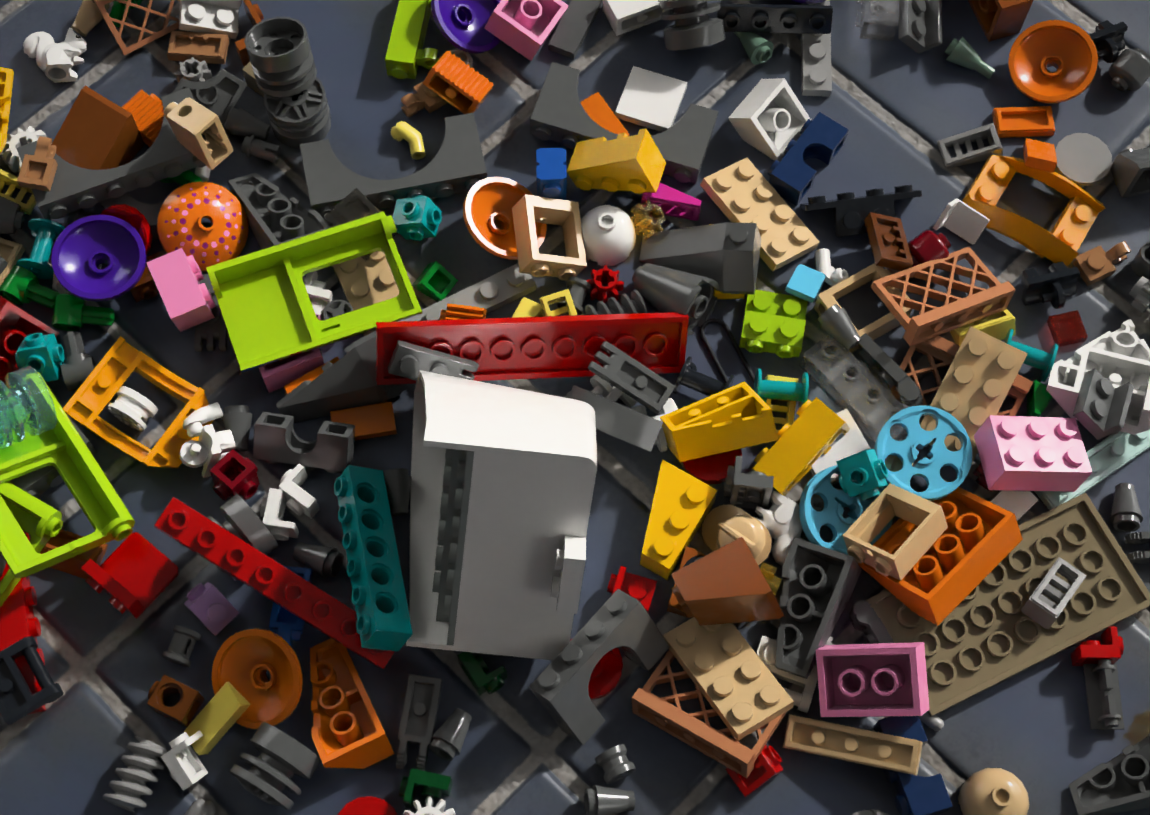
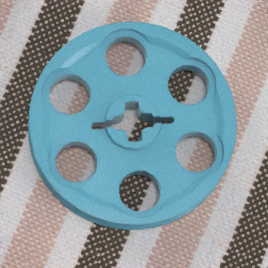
M919 405L897 412L882 427L875 443V452L878 460L881 459L885 464V458L894 455L902 461L901 470L893 472L887 469V484L891 483L929 501L938 500L951 494L962 484L971 468L972 445L965 428L954 416L936 407ZM924 415L932 416L936 421V428L932 431H926L921 428L919 424L920 417ZM894 425L904 427L907 433L906 439L903 441L894 440L890 435V428ZM953 435L959 438L961 441L960 450H948L944 444L945 437ZM932 440H934L935 442L929 448V452L927 454L928 457L931 459L925 457L922 460H919L914 467H912V463L918 458L917 455L919 451L916 449V447L918 449H923L924 447H927ZM941 467H953L957 473L956 480L953 482L944 481L940 476ZM913 476H921L926 480L927 488L925 491L916 492L911 488L910 480Z
M838 465L820 471L806 484L800 498L799 517L803 531L811 543L847 554V547L842 535L878 496L862 501L861 496L850 498L849 494L845 493L843 489H835L831 484V476L833 473L841 475ZM884 487L879 488L880 493L885 489ZM814 494L819 495L824 501V508L821 512L814 510L811 506V497ZM844 507H849L850 509L848 518H843L842 516ZM893 518L870 544L873 545L892 526ZM822 525L828 526L832 530L833 538L829 543L823 541L820 537L819 530Z

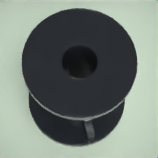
M689 356L680 371L673 393L677 394L683 385L706 396H711L730 388L735 375L730 376L727 384L697 372V367L692 363V357Z

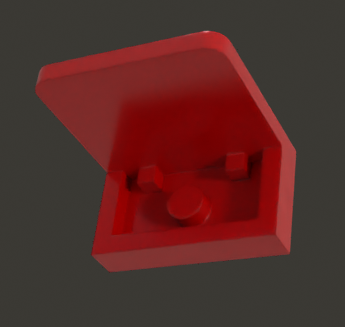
M138 532L131 533L100 566L90 558L81 567L88 575L85 582L98 594L104 590L111 596L108 602L121 614L127 610L136 619L180 572L175 563Z

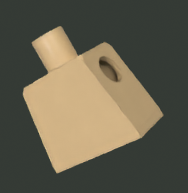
M190 97L185 98L179 104L172 102L165 108L164 116L167 118L177 140L211 170L234 151L218 115Z

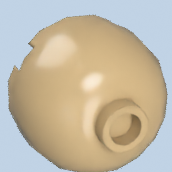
M985 768L973 773L962 785L958 796L963 815H1027L1029 809L1028 792L1023 782L1013 773L1002 768Z

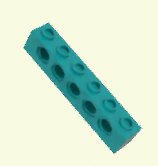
M348 465L334 483V494L338 499V519L342 523L343 529L342 544L343 548L346 549L348 560L347 574L351 579L352 585L351 600L353 605H355L357 615L356 631L360 634L362 648L399 651L413 635L384 473L383 470Z

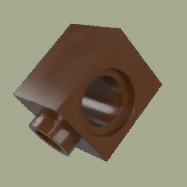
M164 674L160 682L156 681L150 688L147 705L158 714L187 728L193 721L205 698L199 691ZM180 693V701L175 706L167 707V698L171 694Z

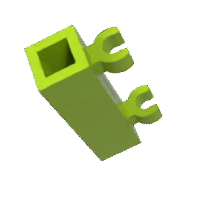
M399 0L385 57L387 75L398 79H416L419 65L426 69H431L439 60L437 58V49H423L432 10L431 0Z

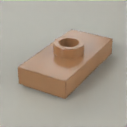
M171 31L167 57L168 60L185 61L194 57L199 62L205 60L206 63L225 64L230 40L228 35Z

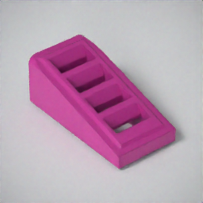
M659 183L656 193H642L640 210L697 221L700 214L701 200Z

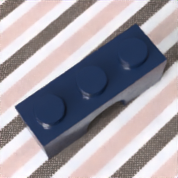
M821 112L817 114L813 121L808 119L800 131L801 136L798 140L792 139L784 151L785 156L782 160H775L767 173L770 176L769 183L781 197L797 206L813 186L817 172L809 167L804 160L816 158L829 165L845 145L849 130Z
M891 716L878 720L873 726L875 732L922 741V747L928 742L919 716ZM884 769L887 781L890 784L894 783L898 794L895 797V802L900 815H937L953 807L941 773L930 777H922Z

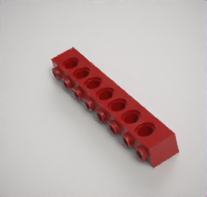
M173 497L155 523L154 527L378 668L384 669L395 652L362 648L360 634L356 631V611L177 498Z

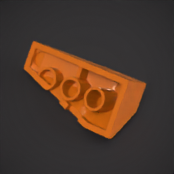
M332 638L311 647L310 681L312 683L311 711L313 713L311 735L323 766L326 768L365 769L394 755L392 746L347 648Z

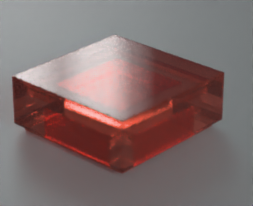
M1078 310L1049 316L1047 319L1055 344H1058V347L1084 342L1088 338Z

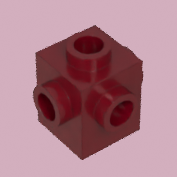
M232 449L210 469L214 483L212 488L224 501L231 499L236 494L243 500H248L256 493L260 485L257 476L258 468L249 458H243Z

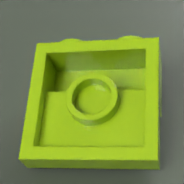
M756 289L755 294H747L739 347L745 348L752 353L769 352L775 353L782 358L799 357L804 338L808 301L792 295Z

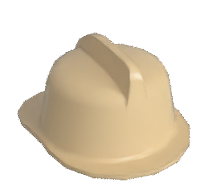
M734 505L718 506L706 515L702 524V536L705 544L712 551H716L743 537L758 565L767 559L771 551L772 538L768 529L759 520Z

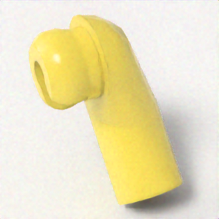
M397 122L396 126L391 128L393 139H397V141L405 139L409 143L412 159L424 158L426 154L421 133L407 122Z

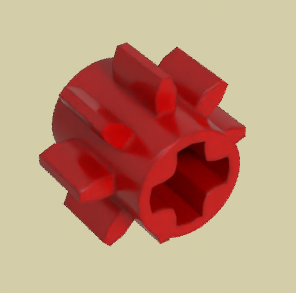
M604 265V268L598 271L592 269V279L586 280L593 287L590 299H597L605 304L608 298L611 297L618 301V291H622L624 288V282L617 281L620 271H612L608 269L607 265Z

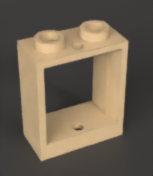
M525 194L512 208L519 272L531 274L534 277H558L560 280L576 277L587 266L579 203ZM535 222L562 226L566 257L539 253Z
M874 263L818 294L814 309L821 316L834 304L841 308L836 301L837 299L871 280L875 281L892 274L889 270L876 266ZM885 287L889 293L901 296V291L898 288ZM903 306V311L909 317L912 309ZM890 312L860 330H857L856 327L855 329L860 337L866 333L872 340H875L901 324ZM840 344L844 351L847 353V355L859 349L857 344L852 349L847 351L846 348L842 344Z
M890 483L842 536L847 547V554L855 557L857 563L863 562L875 568L880 574L884 576L890 575L901 581L948 526L942 506ZM897 516L918 527L892 555L870 543L890 520Z

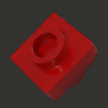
M620 566L618 575L611 574L607 592L613 595L617 589H620L640 601L647 613H649L657 581L626 572L627 567Z
M1109 626L1101 634L1102 645L1101 641L1098 640L1081 642V645L1071 653L1072 666L1098 664L1097 661L1101 659H1110L1111 664L1117 662L1124 651L1123 639L1121 636H1118L1117 627Z
M765 745L754 762V768L747 778L728 767L725 770L743 795L747 797L784 769L780 765L782 759L778 752L771 745L768 747Z

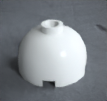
M602 205L589 210L581 218L585 255L588 261L591 259L598 262L600 266H614L625 261L630 256V252L636 243L634 222L628 213L619 207Z

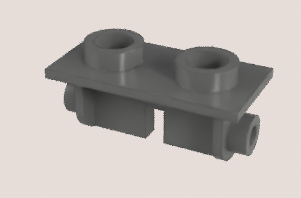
M1110 659L1098 660V664H1083L1090 729L1124 730L1117 664H1111Z

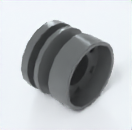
M658 0L660 8H673L663 12L661 19L675 20V24L663 30L666 49L686 50L723 41L725 39L723 19L709 18V14L720 10V3H707L712 0Z
M273 17L257 23L247 32L244 42L257 86L264 94L273 97L292 96L306 90L315 81L317 69L305 25L299 20L290 17Z
M317 77L309 88L299 94L288 97H273L264 94V104L275 137L282 144L292 148H300L299 144L323 140L331 128V114L324 86Z
M238 494L220 507L226 520L225 522L220 524L214 517L210 515L207 517L265 555L270 554L279 546L264 523ZM217 567V568H218L219 570H221L222 572L228 574L227 572H225V571H223L222 569H220L219 567ZM228 574L234 581L237 580L235 577Z
M262 722L250 740L253 746L260 751L258 757L247 753H241L240 759L248 764L250 769L247 771L234 764L229 772L237 778L244 789L269 805L280 806L290 811L294 802L283 794L284 790L286 789L299 796L302 791L292 781L294 775L310 780L322 761L314 752L288 734L266 722Z

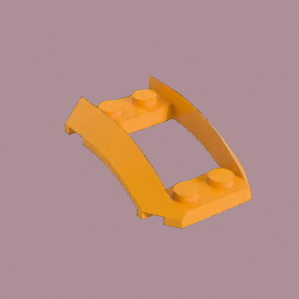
M990 155L962 199L965 204L990 219L985 228L1015 240L1041 258L1046 257L1053 263L1063 262L1066 266L1078 256L1077 250L1101 211L1106 209L1103 203L1066 177L1056 172L1050 173L1026 167L1024 160L1017 157ZM1016 172L1034 178L1070 199L1051 232L1018 214L996 206Z
M120 336L66 403L63 410L94 434L144 465L178 468L182 463L179 454L182 445L190 440L198 441L199 436L191 438L187 435V430L183 429V421L195 410L209 405V402L204 393L205 390L201 387L198 388L172 373L142 351L135 349ZM134 371L186 404L152 450L99 417ZM213 421L202 424V426L210 425Z

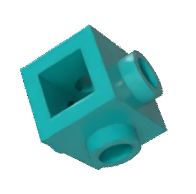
M417 195L414 198L397 199L392 218L396 230L406 240L420 241L424 238L437 236L438 227L442 219V211L429 197Z
M33 333L24 338L15 353V359L18 368L22 369L24 374L33 371L39 372L45 382L59 379L62 373L61 365L64 364L65 354L62 345L57 343L54 333L47 335Z
M875 449L864 450L836 461L841 473L839 475L840 485L843 491L849 494L850 498L861 496L862 501L880 495L879 488L888 485L886 481L888 477L887 468L881 459L878 460Z

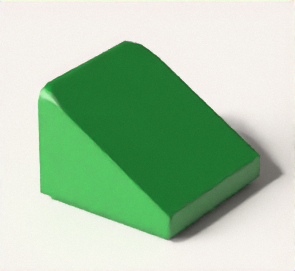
M434 261L425 267L412 286L436 302H439L446 298L458 280L441 264Z
M1037 380L1033 381L1027 393V417H1039L1052 399V396L1046 390L1047 386Z

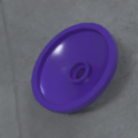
M431 0L432 14L438 29L456 48L468 53L478 54L491 50L501 41L484 29L491 14L501 0Z
M110 215L86 216L68 225L56 239L51 256L52 268L61 286L75 297L87 301H108L124 295L138 283L146 266V249L141 236L128 222ZM102 263L108 264L105 269L97 268Z

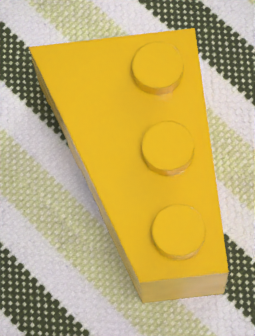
M647 128L640 129L638 135L628 136L626 133H620L613 140L607 141L605 137L577 142L567 168V173L576 187L582 190L602 189L609 192H616L618 190L632 191L637 194L644 192L656 193L666 162Z
M745 381L660 417L661 422H663L662 427L667 446L679 462L779 440L772 409Z
M817 397L812 402L808 399L798 409L796 414L799 417L793 424L789 425L787 423L778 431L779 440L770 449L768 447L762 449L754 459L757 464L752 469L762 472L766 476H774L773 487L783 496L812 469L811 466L822 454L825 455L832 448L830 445L841 433L845 435L850 430L847 423Z
M663 459L642 548L640 565L668 580L684 554L685 547L689 546L715 503L718 490Z

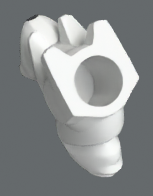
M72 28L68 29L64 42L55 43L54 38L49 33L42 31L30 34L23 43L24 53L29 58H36L38 67L54 83L77 81L78 75L71 68L73 65L84 63V59L78 56L88 49V45L82 37L74 33Z
M773 491L770 498L773 504L771 508L766 510L757 506L755 512L760 519L754 518L759 520L768 529L770 536L775 539L771 549L772 557L776 563L783 566L794 537L806 540L800 538L803 528L799 517V505L780 493Z

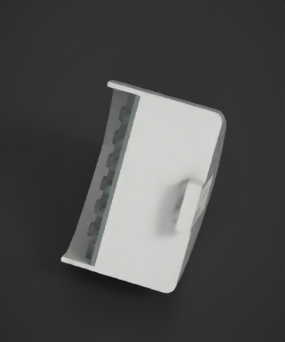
M419 371L414 389L411 456L412 481L410 489L409 615L413 635L407 640L406 646L554 660L566 645L570 643L573 617L578 612L584 575L586 535L597 472L595 411L591 405L576 399Z

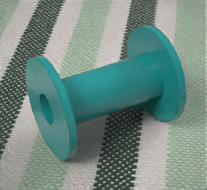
M34 218L28 223L31 234L35 238L30 258L19 259L16 265L31 271L37 278L52 279L54 271L52 266L48 264L54 240L58 238L65 227L52 220Z
M1010 328L1004 342L1028 353L1023 364L1043 370L1041 381L1045 382L1054 364L1058 344H1054L1050 353L1011 340L1014 329Z
M757 368L753 390L765 403L767 399L799 401L800 408L808 400L809 376L807 372H804L801 383L762 380L761 368Z

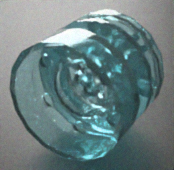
M26 366L7 373L5 384L0 380V449L11 446L13 441L15 443L23 441L25 431L31 436H36L55 428L57 416L54 403L48 388L38 372L31 366Z

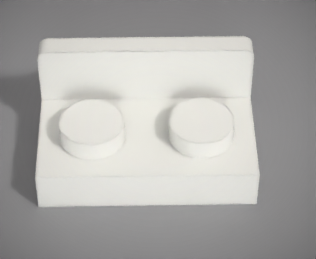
M180 0L179 30L228 35L229 39L236 40L238 35L239 8L242 0Z

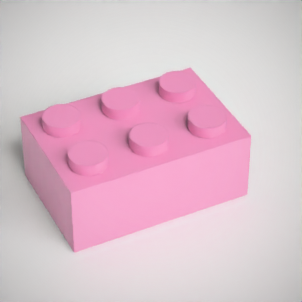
M989 415L974 434L989 490L1075 492L1092 473L1076 418Z
M924 642L825 645L816 649L821 717L922 716L929 710Z

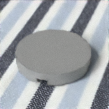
M1088 133L1067 135L1058 142L1055 148L1057 158L1055 172L1066 177L1081 188L1100 184L1107 177L1111 169L1112 154L1107 145L1098 137Z

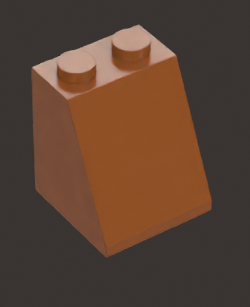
M84 86L51 145H56V154L72 165L85 169L104 170L129 163L145 144L130 112L89 87Z
M743 537L671 574L676 583V586L671 589L678 603L682 606L688 618L694 615L700 626L774 620L784 616Z

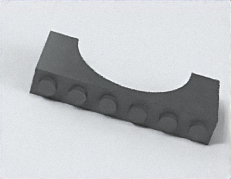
M552 62L530 118V134L535 135L541 140H552L561 143L570 149H575L577 142L600 137H605L608 141L616 139L618 134L599 126L583 109L577 92L580 70ZM690 103L687 112L679 122L670 129L651 136L666 162L663 171L664 175L674 177L680 182L696 184L715 129L719 111Z
M188 87L162 96L163 109L165 110L167 105L172 102L179 104L185 98L190 97L194 100L190 88ZM164 116L161 131L155 142L144 154L132 162L116 168L92 170L72 165L55 153L53 159L56 160L58 166L50 192L32 189L38 208L45 219H60L76 210L91 208L101 201L121 197L126 192L137 188L149 187L159 180L177 177L184 171L206 165L180 144L167 118ZM37 141L17 148L21 162H23L25 154H35Z
M474 113L446 117L445 137L436 156L421 170L398 179H372L351 171L336 157L330 146L329 139L299 144L311 209L320 213L324 220L332 219L342 214H360L369 209L391 208L396 205L397 199L414 198L417 195L429 198H446L455 193L468 192L477 182L487 178V170Z

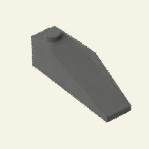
M257 173L228 180V186L233 195L242 204L247 215L248 224L261 249L330 228L320 213L313 209L306 210L300 206L298 199L295 197L289 199L279 192V187Z
M731 222L644 233L639 261L642 264L651 263L711 278L719 285V290L717 291L722 293L755 294L761 236L757 223Z
M794 537L782 566L783 589L782 596H780V608L784 616L780 618V627L778 628L775 662L777 669L805 679L808 678L816 663V649L825 646L850 600L862 569L855 557Z
M1150 732L1146 738L1133 746L1130 744L1121 750V754L1106 764L1101 763L1069 784L1078 815H1105L1150 808Z

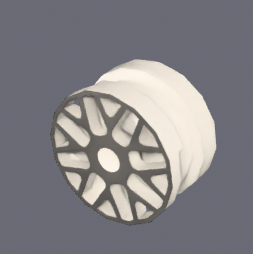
M121 386L117 392V399L114 403H109L107 409L124 424L144 432L147 427L144 422H147L149 417L153 418L158 408L139 392L126 386Z

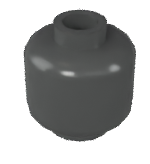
M1139 48L1125 49L1109 68V75L1112 78L1111 84L1122 92L1140 89L1150 77V55Z

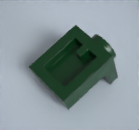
M462 652L457 655L458 664L479 696L486 691L488 694H492L504 686L505 682L503 680L507 678V670L503 665L486 675L485 673L489 669L479 654L474 656L472 652Z
M411 768L409 777L404 776L402 779L399 797H404L403 803L405 807L412 808L417 789L421 790V795L440 799L441 794L450 796L453 782L450 776Z

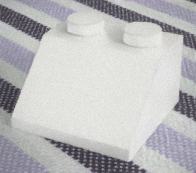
M785 78L761 79L728 119L742 140L774 161H781L785 156L784 151L792 139L798 140L801 136L800 131L810 117Z

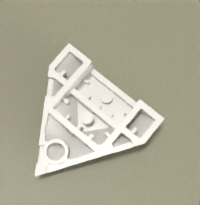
M1131 319L1123 322L1121 328L1116 331H1108L1075 351L1074 356L1065 361L1061 359L1053 364L1046 390L1070 418H1075L1073 413L1084 375L1095 368L1104 378H1107L1112 383L1114 388L1128 382L1134 386L1125 425L1121 432L1135 435L1150 430V348L1144 339H1139L1134 332L1135 325Z

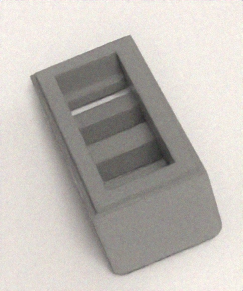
M994 123L937 141L945 168L985 161L990 155L1003 156V147ZM987 139L990 146L984 147L982 140ZM976 141L978 150L974 151L971 142ZM965 144L968 153L962 154L959 145ZM948 147H954L957 157L951 158Z
M1058 557L1021 611L1045 629H1049L1087 575ZM1058 572L1063 577L1071 581L1073 584H1068L1063 579L1055 575V573ZM1049 582L1052 583V584H1053L1054 586H1056L1057 588H1059L1060 590H1062L1063 592H1065L1066 594H1063V593L1060 592L1058 589H1056L1055 587H1053L1052 585H1050ZM1041 593H1044L1045 595L1056 601L1058 605L1050 599H1048L1047 597H1045L1044 595H1042Z

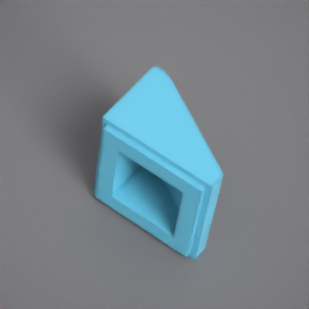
M799 264L785 291L813 303L823 285L825 274Z

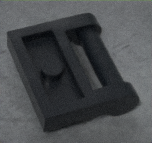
M33 636L25 637L0 652V714L8 725L13 724L46 703L59 699L64 694L59 683H54L36 650L38 645ZM20 656L25 657L42 689L34 695L15 662V659Z

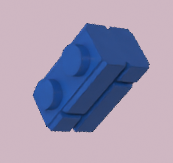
M539 148L536 150L537 196L567 200L566 149Z

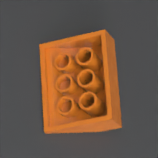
M960 487L946 497L931 501L942 506L948 528L901 581L890 575L884 576L877 572L875 568L863 562L858 563L863 570L911 611L937 626L1023 540L1014 513ZM899 518L873 545L893 555L918 526Z

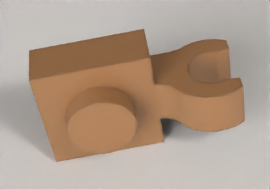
M424 81L413 87V93H409L401 98V102L404 104L401 109L407 117H411L424 107L431 113L448 102L423 85Z
M39 136L35 154H25L17 179L20 187L50 192L58 166L56 160L53 159L57 147L56 145H51L52 138Z
M1125 241L1116 244L1107 252L1099 245L1078 255L1072 263L1078 268L1084 282L1089 286L1113 275L1116 271L1114 264L1127 259L1126 254L1130 253L1131 249Z

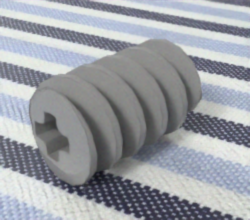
M138 736L134 737L139 743L129 742L126 746L133 755H123L121 757V761L127 768H116L115 774L121 781H110L108 784L115 794L105 793L102 797L103 800L133 813H136L134 808H146L147 804L140 798V795H152L153 791L146 786V783L158 782L159 779L152 773V770L164 769L165 766L158 760V757L168 752L160 745Z

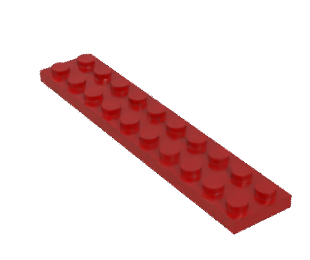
M678 312L376 322L377 385L416 384V380L388 373L387 367L398 340L475 361L479 364L476 372H471L475 376L474 381L594 376L596 374L588 369L590 362L593 361L603 367V364L594 358L597 351L609 357V354L600 348L603 341L609 342L656 374L680 373L685 363L689 316L688 314L683 315Z

